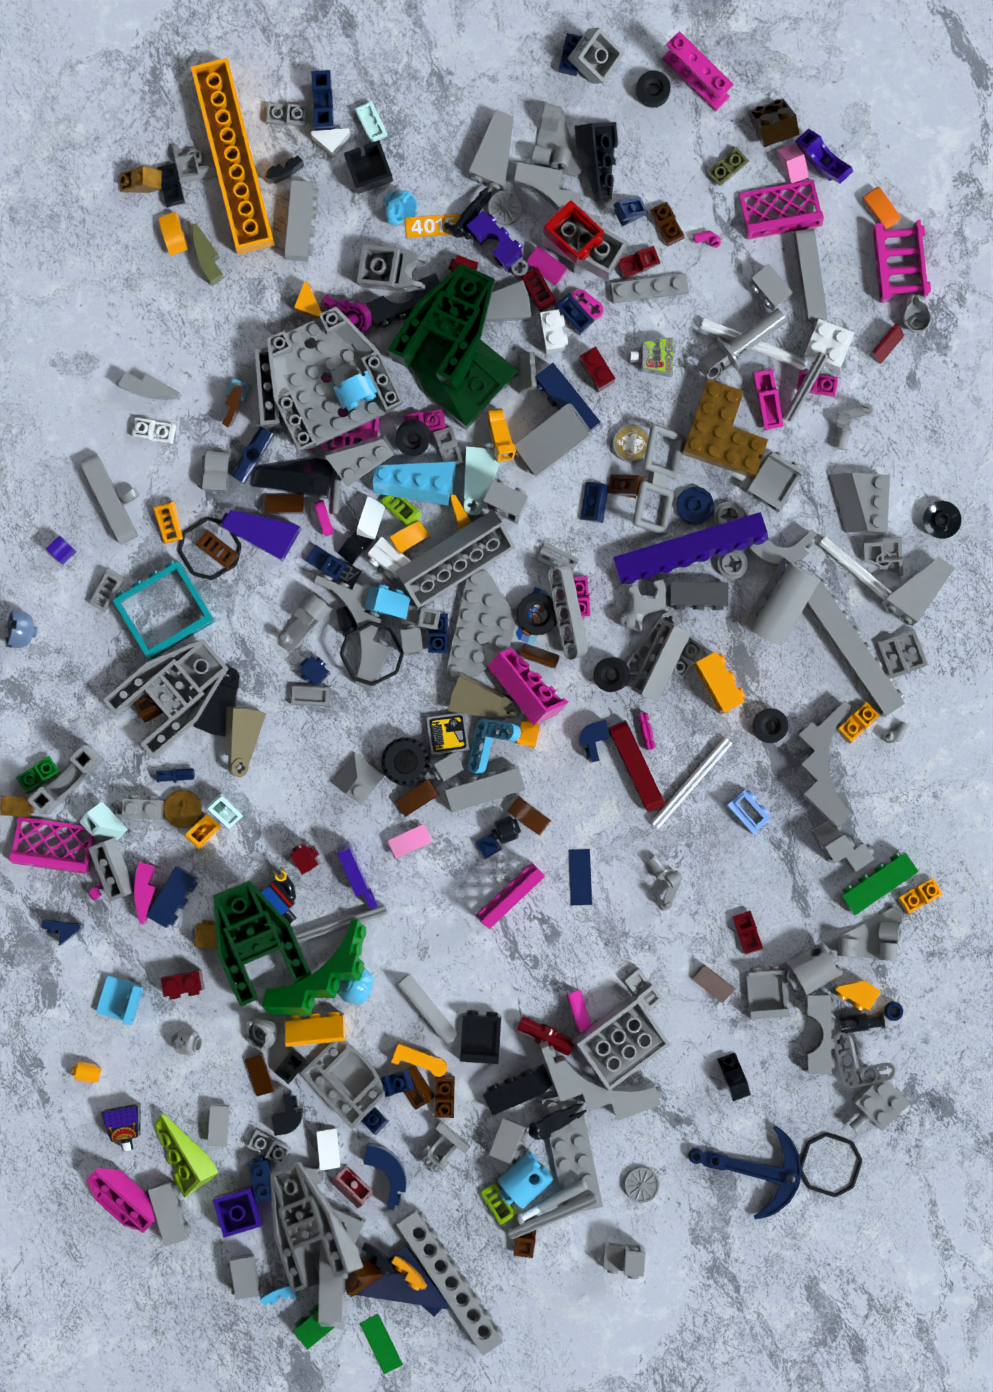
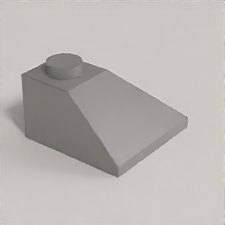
M354 752L332 783L360 805H363L385 774Z

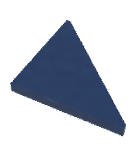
M404 1246L389 1259L393 1261L395 1256H399L410 1263L424 1279L427 1285L426 1289H419L417 1291L408 1286L409 1282L405 1280L408 1272L403 1274L398 1271L397 1275L392 1273L390 1276L383 1274L381 1278L356 1294V1296L435 1308H450L407 1246Z

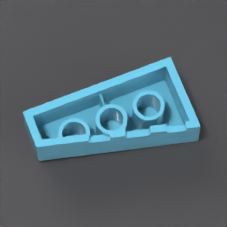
M456 462L378 465L373 478L374 493L449 506L456 476Z

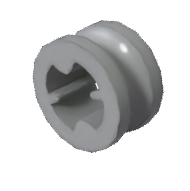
M519 259L511 267L512 274L517 278H521L522 275L528 273L527 262ZM518 264H522V267L525 266L522 273H518V270L515 271L514 269L518 267Z

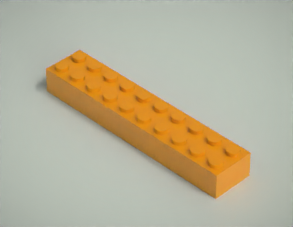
M224 58L191 66L237 253L241 255L273 247L275 242L229 60Z

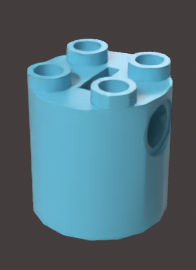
M531 1151L525 1153L497 1179L503 1188L499 1194L508 1205L515 1202L524 1209L552 1183L553 1177L550 1175L549 1170L544 1165H540L537 1161L538 1159Z

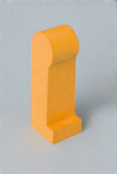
M502 408L487 410V423L496 461L514 460L516 448L512 443Z
M398 1043L391 1061L397 1065L400 1060L430 1070L436 1077L443 1076L447 1071L445 1060L402 1043Z

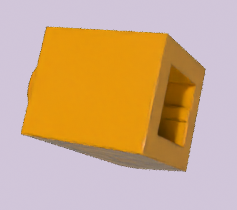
M862 979L836 985L833 988L837 991L836 995L845 1001L849 998L854 1002L853 1006L861 1011L864 1008L869 1011L881 992Z

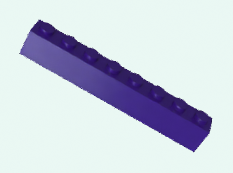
M759 512L615 556L613 559L621 585L632 584L636 580L642 578L649 579L658 573H668L678 567H688L694 562H704L717 555L724 556L730 551L743 550L753 544L760 545L769 540L768 532L762 514Z

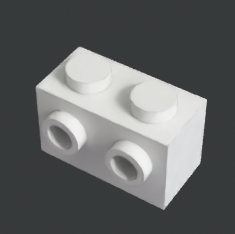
M559 310L541 312L540 323L546 354L564 352L565 345H568L567 334H563L562 326H565L564 316L560 315Z

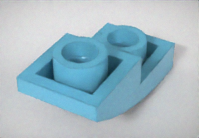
M286 1283L262 1295L260 1301L264 1306L268 1303L272 1305L280 1299V1294L284 1300L289 1297L293 1299L300 1291L292 1293L289 1283Z

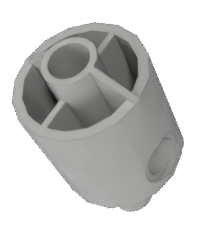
M824 941L786 962L788 966L786 978L793 989L803 992L806 996L843 975V972L838 964L835 965L837 960L833 953L829 951Z

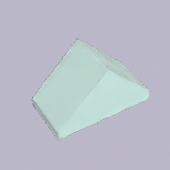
M224 794L218 795L206 806L228 829L243 817Z

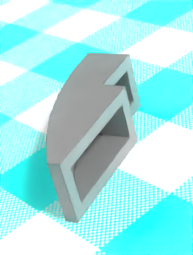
M125 371L118 383L120 388L146 398L172 400L180 399L182 396L178 391L145 374L143 380H140Z

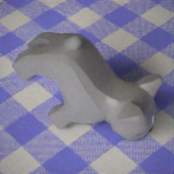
M663 580L654 581L651 584L655 590L653 596L641 595L637 586L627 588L626 593L630 596V601L625 612L619 616L620 626H623L625 629H634L637 633H640L644 616L661 610L666 612L669 610L666 604V587Z

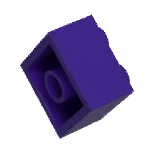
M252 1185L214 1197L213 1203L223 1238L262 1226L263 1219L259 1205L255 1201Z

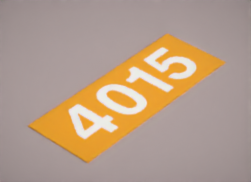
M460 213L405 218L407 238L452 235L449 230L444 229L443 225L446 222H449L451 225L456 224L460 219Z

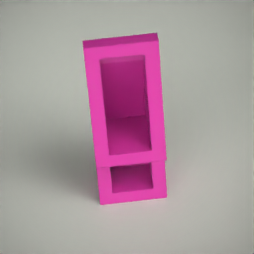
M766 368L752 371L764 430L784 427L773 369Z
M142 861L138 862L134 897L139 923L146 924L148 920L146 916L152 907L158 887L151 885L156 866Z

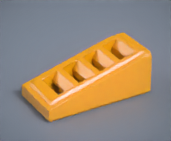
M453 494L450 496L460 531L472 522L456 495Z
M170 501L153 507L164 544L182 540L183 536L175 502ZM169 509V512L163 513L162 510ZM171 516V520L164 521L165 517ZM166 525H174V527L166 529ZM174 531L176 532V535H172V536H168V535H167V533L174 532Z

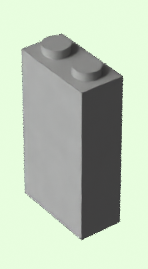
M570 403L566 404L514 444L516 448L515 453L521 460L523 459L526 462V468L531 475L539 476L594 434Z

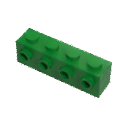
M898 851L889 857V862L878 864L873 868L875 870L873 873L862 875L858 878L859 882L854 886L849 884L842 889L843 893L839 896L852 915H857L919 872L906 852L900 853Z

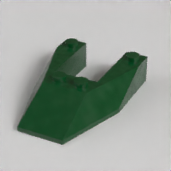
M461 264L416 303L387 350L392 361L409 368L430 333L454 343L438 368L436 375L441 384L457 391L468 372L481 339L495 279Z
M250 880L213 895L217 955L240 1007L258 1000L257 992L245 967L247 963L280 950L294 983L311 975L308 963L290 923Z

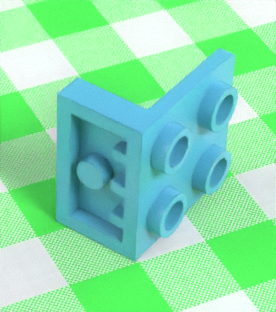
M107 976L96 1012L122 1020V1023L126 1025L133 1024L144 986Z

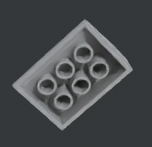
M634 995L630 996L571 1040L580 1055L608 1091L612 1090L670 1046V1043L641 1000Z

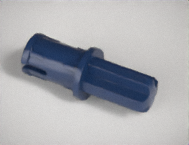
M192 768L156 770L157 783L167 781L177 783V781L193 780L195 778V771Z

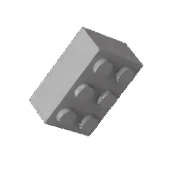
M498 479L496 482L493 480L483 500V509L489 512L494 510L498 516L518 524L527 506L528 495H526V491L518 487L515 490L508 487V483Z

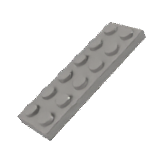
M580 1095L562 1102L559 1096L541 1099L545 1116L572 1107L571 1105L581 1104ZM582 1106L569 1113L568 1116L583 1111ZM583 1114L579 1119L576 1118L563 1128L551 1133L549 1139L560 1191L580 1179H584L588 1185L587 1190L564 1201L563 1206L594 1193L597 1196L598 1204L585 1209L590 1210L603 1207Z

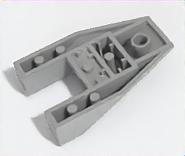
M202 639L146 662L105 697L103 701L115 715L119 716L143 694L147 692L169 718L140 744L152 759H157L197 722L229 668L206 641Z
M298 1162L271 1173L274 1237L292 1293L319 1284V1275L309 1244L319 1240L323 1241L334 1278L363 1268L357 1247L327 1199L302 1164Z

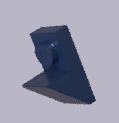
M641 197L620 200L613 204L614 212L622 226L648 214Z
M42 920L41 928L47 929V933H58V930H60L59 946H61L84 928V924Z

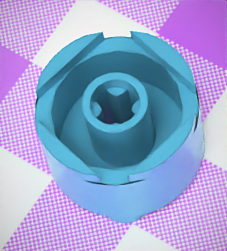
M368 371L364 372L365 376L363 377L361 374H357L341 382L340 388H337V385L333 387L343 409L347 408L350 411L358 407V402L364 400L366 403L376 397L375 393L378 391Z

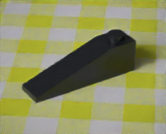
M616 122L589 123L574 126L576 146L596 201L612 200L614 184L612 167L616 165L614 149L618 147Z
M318 458L256 467L253 487L328 499L333 467L328 460Z

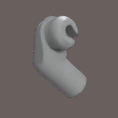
M900 721L896 730L884 732V741L887 743L901 741L909 725Z

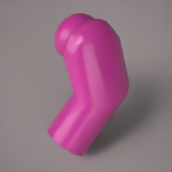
M710 230L693 234L695 243L705 241L714 248L719 247L721 244L720 237Z

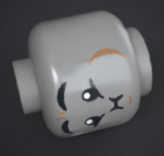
M181 1029L173 1036L172 1045L176 1053L193 1056L200 1051L202 1038L196 1031Z

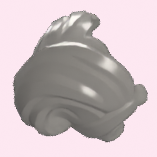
M256 1018L249 1021L246 1025L249 1044L260 1051L271 1047L279 1034V1028L273 1020Z

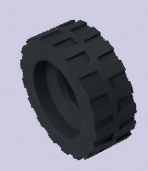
M536 592L529 594L518 605V623L528 634L544 635L549 633L557 623L553 600L549 595H545V593ZM542 605L546 609L547 618L544 622L537 624L529 619L528 611L532 606Z

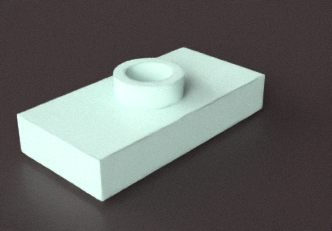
M372 101L355 108V112L370 143L388 137Z

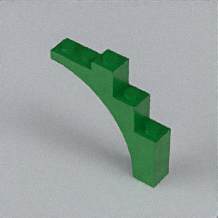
M351 919L342 943L322 967L294 984L266 989L262 1007L271 1015L311 1016L312 1008L315 1005V998H336L340 980L360 981L361 975L364 972V962L359 956L362 953L366 927L358 919Z

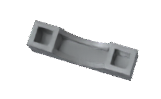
M829 994L805 995V1014L813 1017L818 1022L821 1031L817 1045L805 1052L806 1072L808 1074H832V1069L835 1068V1059L831 1057V1049L835 1047L834 1038H831V1030H834V1018H831V1010H834V999H831Z

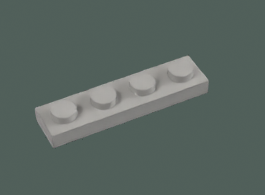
M686 274L611 283L613 303L689 293Z

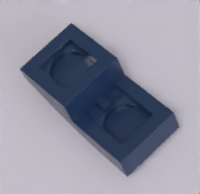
M314 545L305 559L307 563L336 581L347 566V564L317 545Z

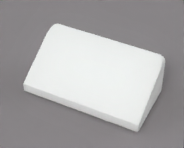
M367 497L356 535L375 540L385 510L384 505Z
M337 1128L317 1130L320 1171L340 1167Z

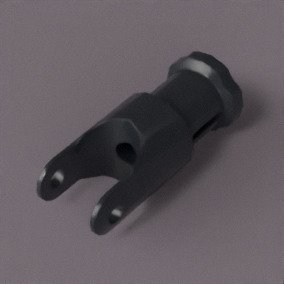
M879 1011L878 1014L867 1015L864 1013L839 1018L840 1021L853 1020L858 1024L854 1028L842 1030L844 1033L869 1031V1028L877 1027L885 1028L883 1011Z

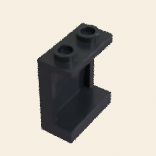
M467 1010V1013H463L460 1062L499 1064L502 1017L498 1016V1012L487 1011L486 1015L478 1014L479 1011Z

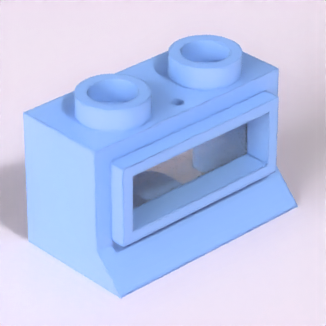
M742 790L726 806L735 813L738 820L749 829V832L754 834L770 819L767 816L770 813L763 805L760 807L755 802L757 798L750 790L748 792Z

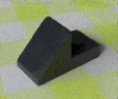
M357 530L351 537L347 538L338 552L351 565L359 559L374 541V539L356 535Z
M292 1049L274 1073L289 1084L308 1060L295 1049Z

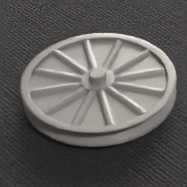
M502 190L490 198L488 212L496 219L498 224L509 225L520 217L522 203L515 193Z
M635 1168L625 1178V1191L635 1202H649L655 1198L659 1191L658 1177L649 1168Z

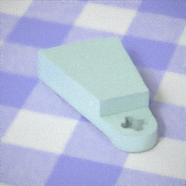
M466 446L464 510L470 516H477L481 513L483 500L501 462L496 461L495 452L486 448ZM472 501H475L476 505L479 506L474 511H470L471 509L468 507V504H472Z

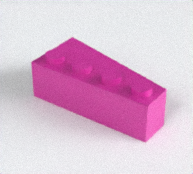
M512 648L500 652L488 665L493 675L499 680L533 725L556 716L569 703L565 698L560 699L555 694L556 690L552 686L548 687L541 681L542 676L531 671L529 664Z

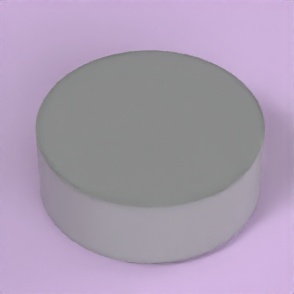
M134 488L121 496L120 500L123 504H127L137 498L139 492Z

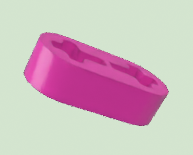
M582 289L573 292L572 297L575 300L577 299L576 295L584 296L583 300L586 304L582 301L579 304L594 320L602 316L603 306L600 302ZM588 305L592 308L597 306L599 314H591V308Z
M324 500L314 502L324 536L334 534Z

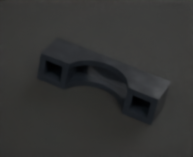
M436 273L418 280V282H422L425 285V289L417 290L415 296L405 303H393L384 296L367 302L366 306L370 310L375 327L380 326V328L389 326L390 322L395 319L400 321L407 318L416 303L440 283Z

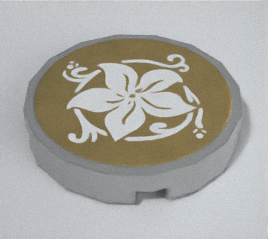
M635 424L626 425L615 434L613 450L622 461L628 463L638 462L645 458L649 434L641 426Z

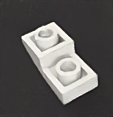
M135 418L132 436L173 444L176 425Z

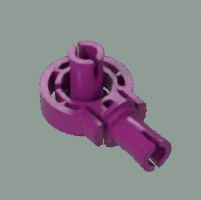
M328 294L322 299V306L328 309L337 307L361 333L368 330L373 322L372 316L364 303L360 301L350 302L346 299H342L339 302Z

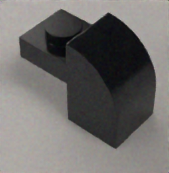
M292 1091L284 1092L283 1094L286 1112L271 1116L275 1136L291 1133L299 1126L303 1119L304 1110L295 1109V1107H298L297 1096H293Z

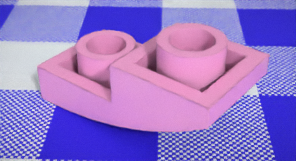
M423 824L388 840L387 844L394 859L430 844L432 840Z

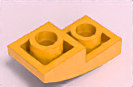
M176 211L159 217L161 231L170 256L188 250L185 234L181 229L179 216Z
M418 521L389 537V540L397 552L401 554L409 548L422 543L430 535L422 523Z
M865 702L836 730L850 744L880 715L868 702Z
M930 878L897 897L905 913L910 914L924 904H928L938 898L943 893L934 878Z
M395 1256L392 1264L396 1265L395 1269L403 1274L408 1272L405 1278L409 1282L408 1286L417 1291L419 1289H426L427 1285L419 1272L406 1260Z

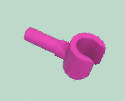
M102 882L89 891V895L94 901L102 896L99 891L103 887Z

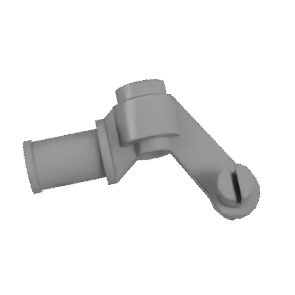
M866 403L860 407L840 413L836 412L833 423L836 424L839 432L834 448L846 450L849 435L852 434L850 428L852 418L870 415L873 412V407L870 404Z
M656 855L647 864L657 875L656 879L664 881L668 887L659 908H662V911H665L672 907L673 899L683 878L677 870L673 872L666 869Z

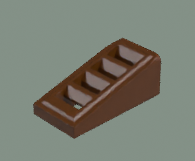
M206 530L196 543L200 549L227 570L239 556L237 552L209 530ZM210 538H212V540L210 541V543H209L206 547H204V545L207 543V541H208ZM215 543H219L217 547L213 550V552H211L210 550L215 545ZM224 547L225 550L217 557L218 552ZM228 552L232 553L225 562L222 561Z

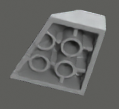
M865 473L830 474L845 533L875 535L887 533L890 475Z

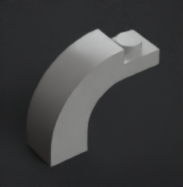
M811 529L796 545L788 548L778 547L769 540H766L760 545L753 544L748 551L759 561L771 566H778L783 557L795 564L809 554L804 547L808 549L816 541L814 537L817 534Z

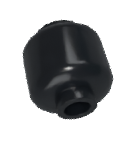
M511 816L496 820L494 822V829H491L494 839H499L502 844L518 839V833H521L517 819H513Z

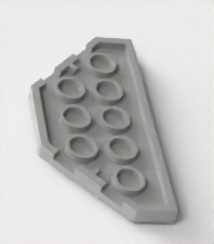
M479 570L466 579L444 680L457 682L460 673L473 678L489 668L488 665L500 652L510 649L517 617L487 571Z

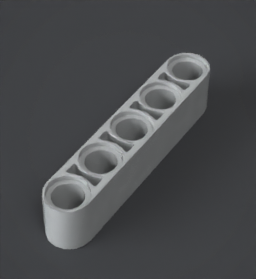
M811 228L794 231L806 321L827 320V308L815 230Z
M96 453L80 461L81 467L120 545L138 537L99 455Z
M568 565L556 566L548 571V581L563 653L567 659L573 660L586 655L588 646L572 570Z

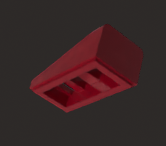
M538 267L521 276L539 312L556 304L555 297ZM538 276L537 280L531 283L528 282L530 279ZM540 283L542 284L541 286L537 287L536 289H534V290L532 289V287H534V286H536V285H538V284H540ZM543 290H545V293H543V294H541V295H539V296H536V294H538V293L542 292Z

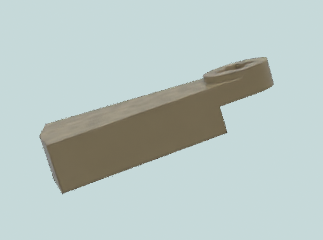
M460 673L452 691L448 711L489 718H497V716L513 718L518 714L519 706H517L513 698ZM512 704V708L515 710L507 712V708L504 706Z
M227 706L225 755L228 756V771L231 775L243 777L248 772L249 763L266 713L246 707ZM241 765V769H235V766Z

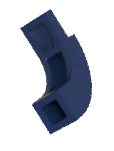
M368 1143L363 1165L380 1168L387 1174L390 1180V1193L386 1209L394 1211L395 1205L399 1206L401 1194H398V1191L406 1192L407 1178L404 1166L400 1159L388 1148Z

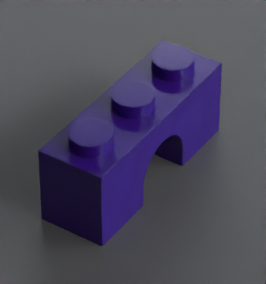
M482 211L466 226L467 230L480 245L489 239L499 242L498 247L492 252L493 259L507 271L523 257L522 246L518 241H512L508 237L510 236L508 231L504 227L500 228L496 224V219L491 214L487 215Z

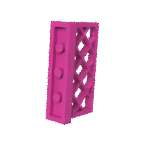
M814 179L739 193L748 240L819 227L823 224L824 216L820 209ZM810 186L811 194L808 197L799 192L802 187ZM789 190L794 195L788 200L781 196L783 191ZM765 194L775 196L771 204L762 199ZM796 196L805 200L801 207L792 202ZM752 197L757 201L751 207L745 203L744 198ZM778 199L787 204L782 211L773 206ZM759 202L768 207L764 214L755 209ZM808 202L815 206V212L809 213L804 210ZM789 206L798 210L794 216L786 214L785 211ZM771 209L780 214L777 219H770L766 215ZM752 213L761 217L758 222L750 224L749 217Z
M18 817L9 861L12 864L88 874L91 855L88 848L92 846L94 836L89 833V839L81 843L76 835L83 830L87 831L82 825ZM22 822L31 823L34 829L24 835L21 830ZM44 825H49L53 832L43 837L39 829ZM63 828H69L72 834L62 840L57 832ZM37 831L42 840L32 846L27 837ZM56 834L61 842L51 848L46 840ZM75 837L80 845L70 851L65 843ZM23 840H26L30 845V848L25 852L17 851L18 844ZM44 842L50 850L44 855L38 854L35 848ZM64 845L69 853L64 857H57L54 851ZM83 848L86 852L85 861L77 860L73 853Z
M531 863L476 916L484 926L490 929L532 890L545 875Z

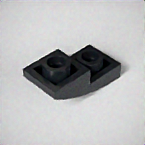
M297 155L286 162L285 168L279 163L276 166H271L266 172L265 178L269 184L277 183L294 175L304 166L303 160Z
M365 1242L362 1250L367 1252L365 1256L376 1260L378 1257L375 1265L380 1267L379 1272L388 1276L391 1273L397 1275L396 1266L392 1264L387 1255L370 1243Z

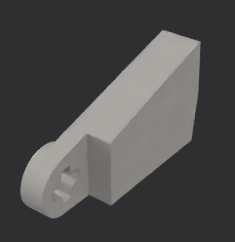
M524 281L492 292L485 322L531 320L530 301Z

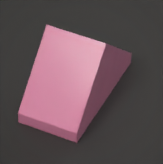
M795 143L776 150L790 184L809 178L805 156Z

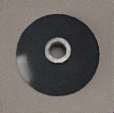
M948 501L934 502L924 512V527L935 538L946 539L952 537L961 526L960 511L954 504ZM939 517L944 519L943 524L938 523Z

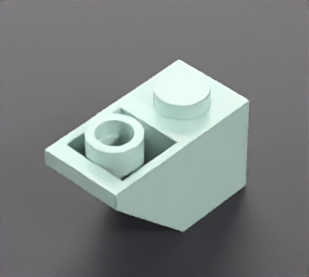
M100 802L88 811L80 820L83 827L95 837L106 839L115 837L118 841L128 830L103 802Z

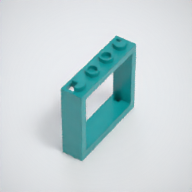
M173 560L167 563L164 570L152 572L148 575L149 579L144 582L142 580L137 581L132 585V589L127 592L123 590L115 595L116 598L112 600L146 658L150 661L216 622L179 561L175 562ZM178 570L205 616L149 649L122 603Z

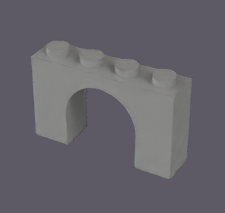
M82 745L69 758L72 761L70 766L50 785L40 787L27 800L40 814H51L104 761L91 746Z

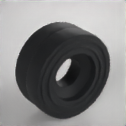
M652 70L644 73L637 82L636 95L638 100L644 106L650 108L663 105L669 98L671 90L670 81L660 71ZM656 85L659 91L656 94H652L648 91V87Z
M410 419L404 421L398 427L395 436L398 449L408 456H418L424 453L430 443V430L420 420ZM416 434L418 440L412 442L408 439V435Z
M609 657L598 662L593 676L596 685L601 690L615 692L627 685L630 672L623 660ZM609 669H613L616 672L614 680H610L607 677Z
M774 708L762 710L753 720L754 734L765 743L778 742L787 734L788 720L780 710ZM768 720L775 722L776 728L774 731H768L765 728V723Z

